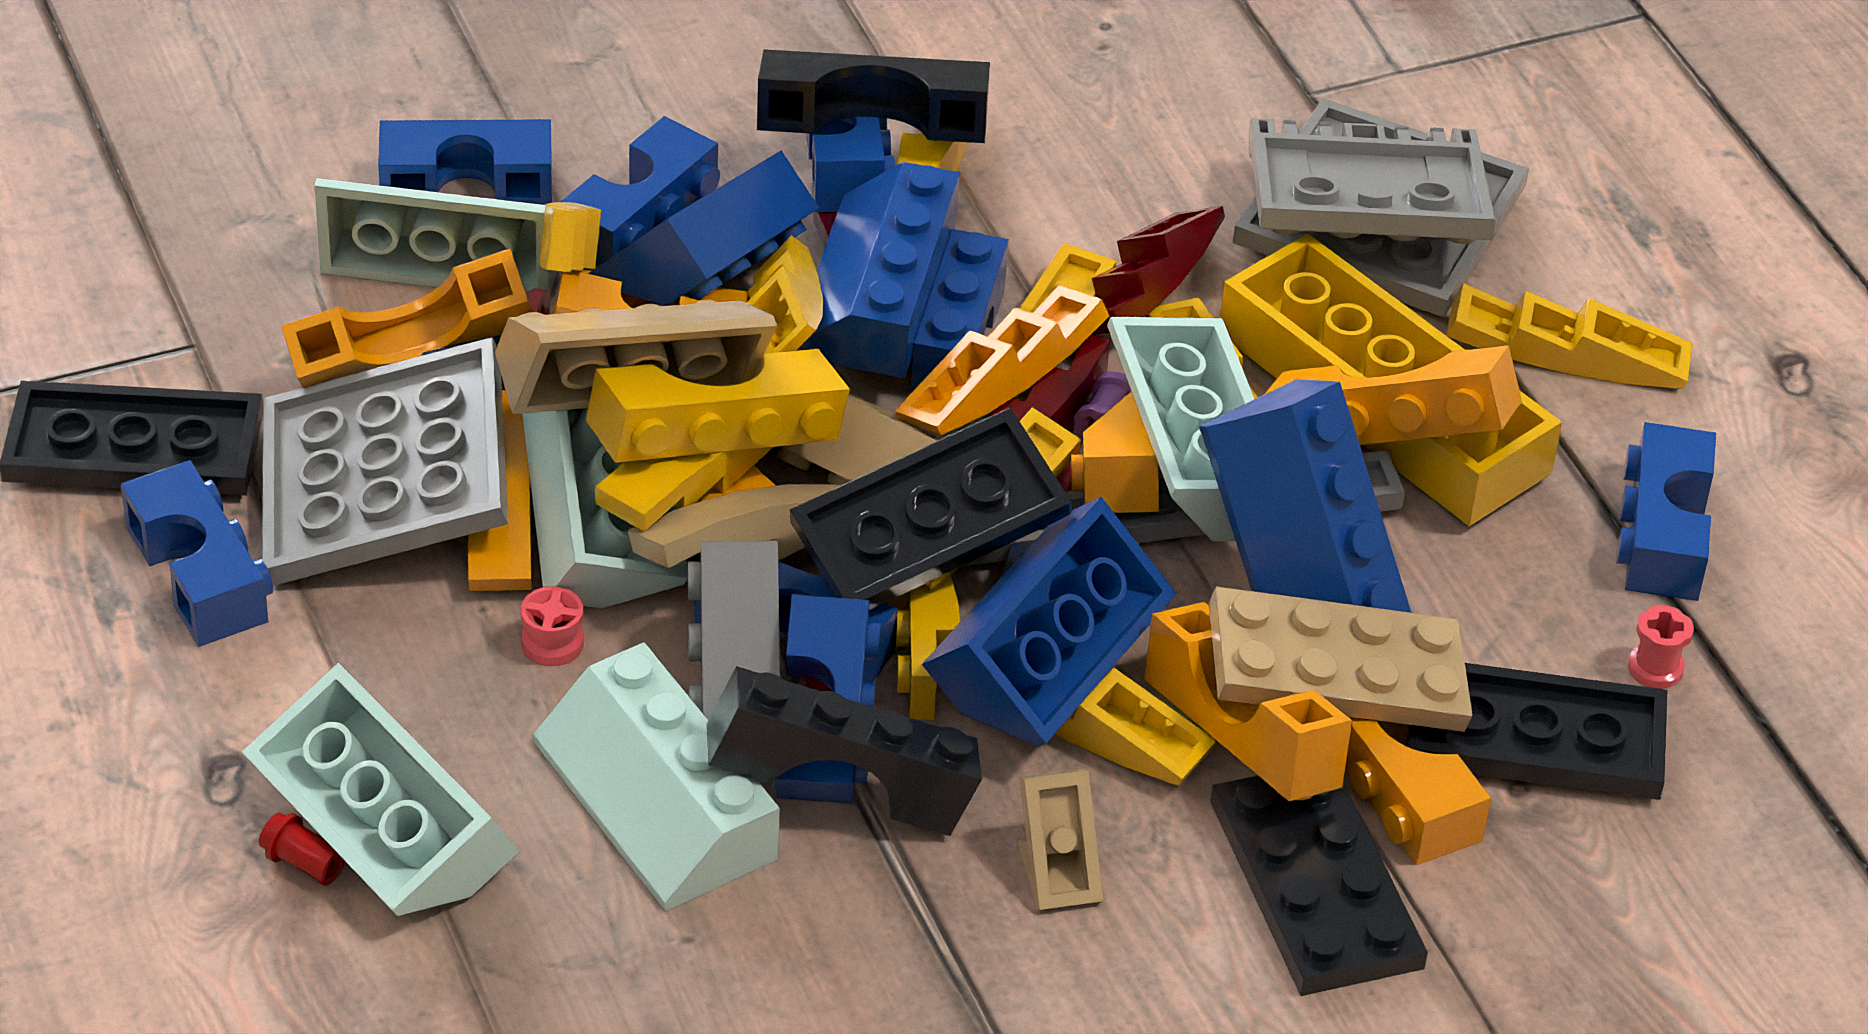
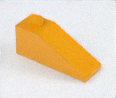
M1131 391L1083 432V454L1071 455L1072 491H1084L1085 504L1102 497L1114 513L1159 512L1158 461Z

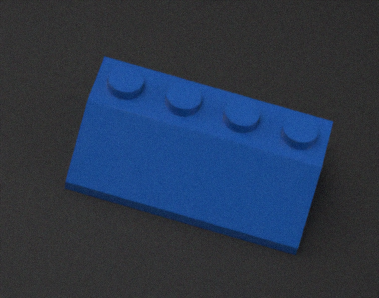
M781 150L669 217L588 274L622 282V293L664 306L670 305L685 294L691 299L699 300L779 249L791 235L796 238L807 229L801 220L819 209V206Z
M902 162L844 194L817 268L823 295V316L816 331L796 351L819 349L830 364L905 378L913 355V345L951 230L955 229L960 172L929 165Z
M1295 379L1199 426L1251 591L1412 613L1340 381Z
M1099 497L1072 510L1071 515L1050 524L922 665L961 714L1039 747L1051 739L1151 624L1152 614L1161 612L1177 593L1104 499Z

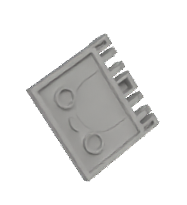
M1251 118L1249 156L1252 158L1260 229H1271L1273 232L1281 235H1296L1302 231L1329 232L1331 235L1340 238H1354L1360 234L1387 235L1389 238L1399 241H1411L1418 237H1438L1457 244H1468L1477 239L1493 240L1495 216L1476 129L1453 128L1450 142H1446L1444 129L1436 127L1430 128L1426 141L1411 140L1408 126H1395L1393 139H1386L1383 125L1343 123L1341 136H1334L1331 122H1319L1314 135L1299 134L1295 120H1283L1282 133H1276L1274 119Z

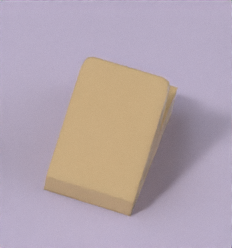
M1078 769L1019 777L1026 837L1018 838L1017 840L1036 908L1043 910L1104 901L1089 770Z

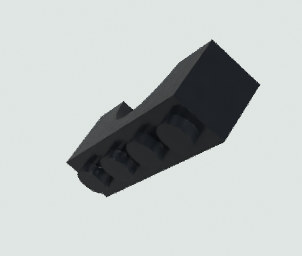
M763 49L758 75L757 130L814 134L821 127L837 120L852 117H881L911 125L918 129L927 140L985 144L990 62Z
M736 666L706 724L708 766L771 783L785 771L807 762L817 760L849 762L868 770L884 785L889 797L891 819L951 836L982 781L977 738L968 736L952 727H938L908 718L892 709H878L851 701L832 691H818L791 683L772 673H758Z

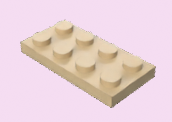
M1215 587L1209 601L1218 700L1260 705L1262 702L1315 690L1347 717L1465 732L1472 718V709L1458 619Z

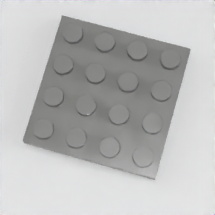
M1322 98L1299 131V134L1314 135L1319 122H1331L1334 136H1341L1343 123L1375 124L1384 126L1386 139H1393L1395 126L1403 125ZM1409 128L1411 140L1426 141L1427 133ZM1481 152L1495 216L1494 238L1525 188L1529 168ZM1256 195L1235 224L1233 243L1269 256L1308 233L1401 303L1441 317H1445L1453 304V299L1463 283H1466L1492 241L1477 239L1472 243L1457 244L1438 237H1418L1411 241H1399L1389 238L1387 235L1360 234L1354 238H1340L1331 235L1329 232L1302 231L1296 235H1281L1273 232L1271 229H1260Z
M493 337L263 398L262 560L269 571L273 586L509 524L502 381L495 355L497 346Z

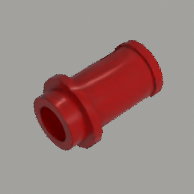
M278 812L266 822L259 836V846L265 849L266 858L275 863L284 860L315 878L318 883L324 886L331 884L338 877L346 862L323 837L304 827L302 817L295 813L284 815Z

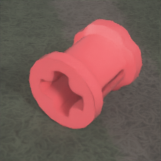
M1666 605L1652 606L1639 615L1636 631L1640 642L1631 651L1628 663L1630 674L1636 681L1652 688H1669L1676 685L1682 679L1685 662L1681 654L1683 647L1688 645L1692 639L1694 630L1692 620L1679 609Z

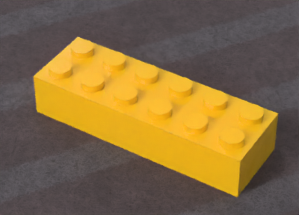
M1308 233L1224 281L1220 318L1224 321L1232 343L1275 378H1278L1283 371L1339 365L1342 373L1352 377L1373 378L1390 376L1426 366L1441 359L1450 352L1465 350ZM1520 391L1522 402L1502 430L1364 444V446L1371 452L1388 450L1397 472L1470 527L1552 474L1562 421Z

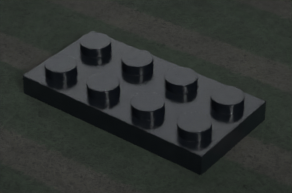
M21 380L0 459L1 481L121 489V483L191 460L204 482L212 480L219 494L247 495L263 417L262 394Z
M1010 407L790 509V523L835 597L869 600L870 610L1071 515L1072 501Z
M1465 663L1472 709V718L1465 732L1408 724L1407 747L1431 754H1458L1473 775L1661 799L1665 783L1668 690Z
M1258 775L1212 785L1210 803L1300 996L1425 969L1428 951L1344 781L1342 788L1316 794L1306 800L1288 801Z

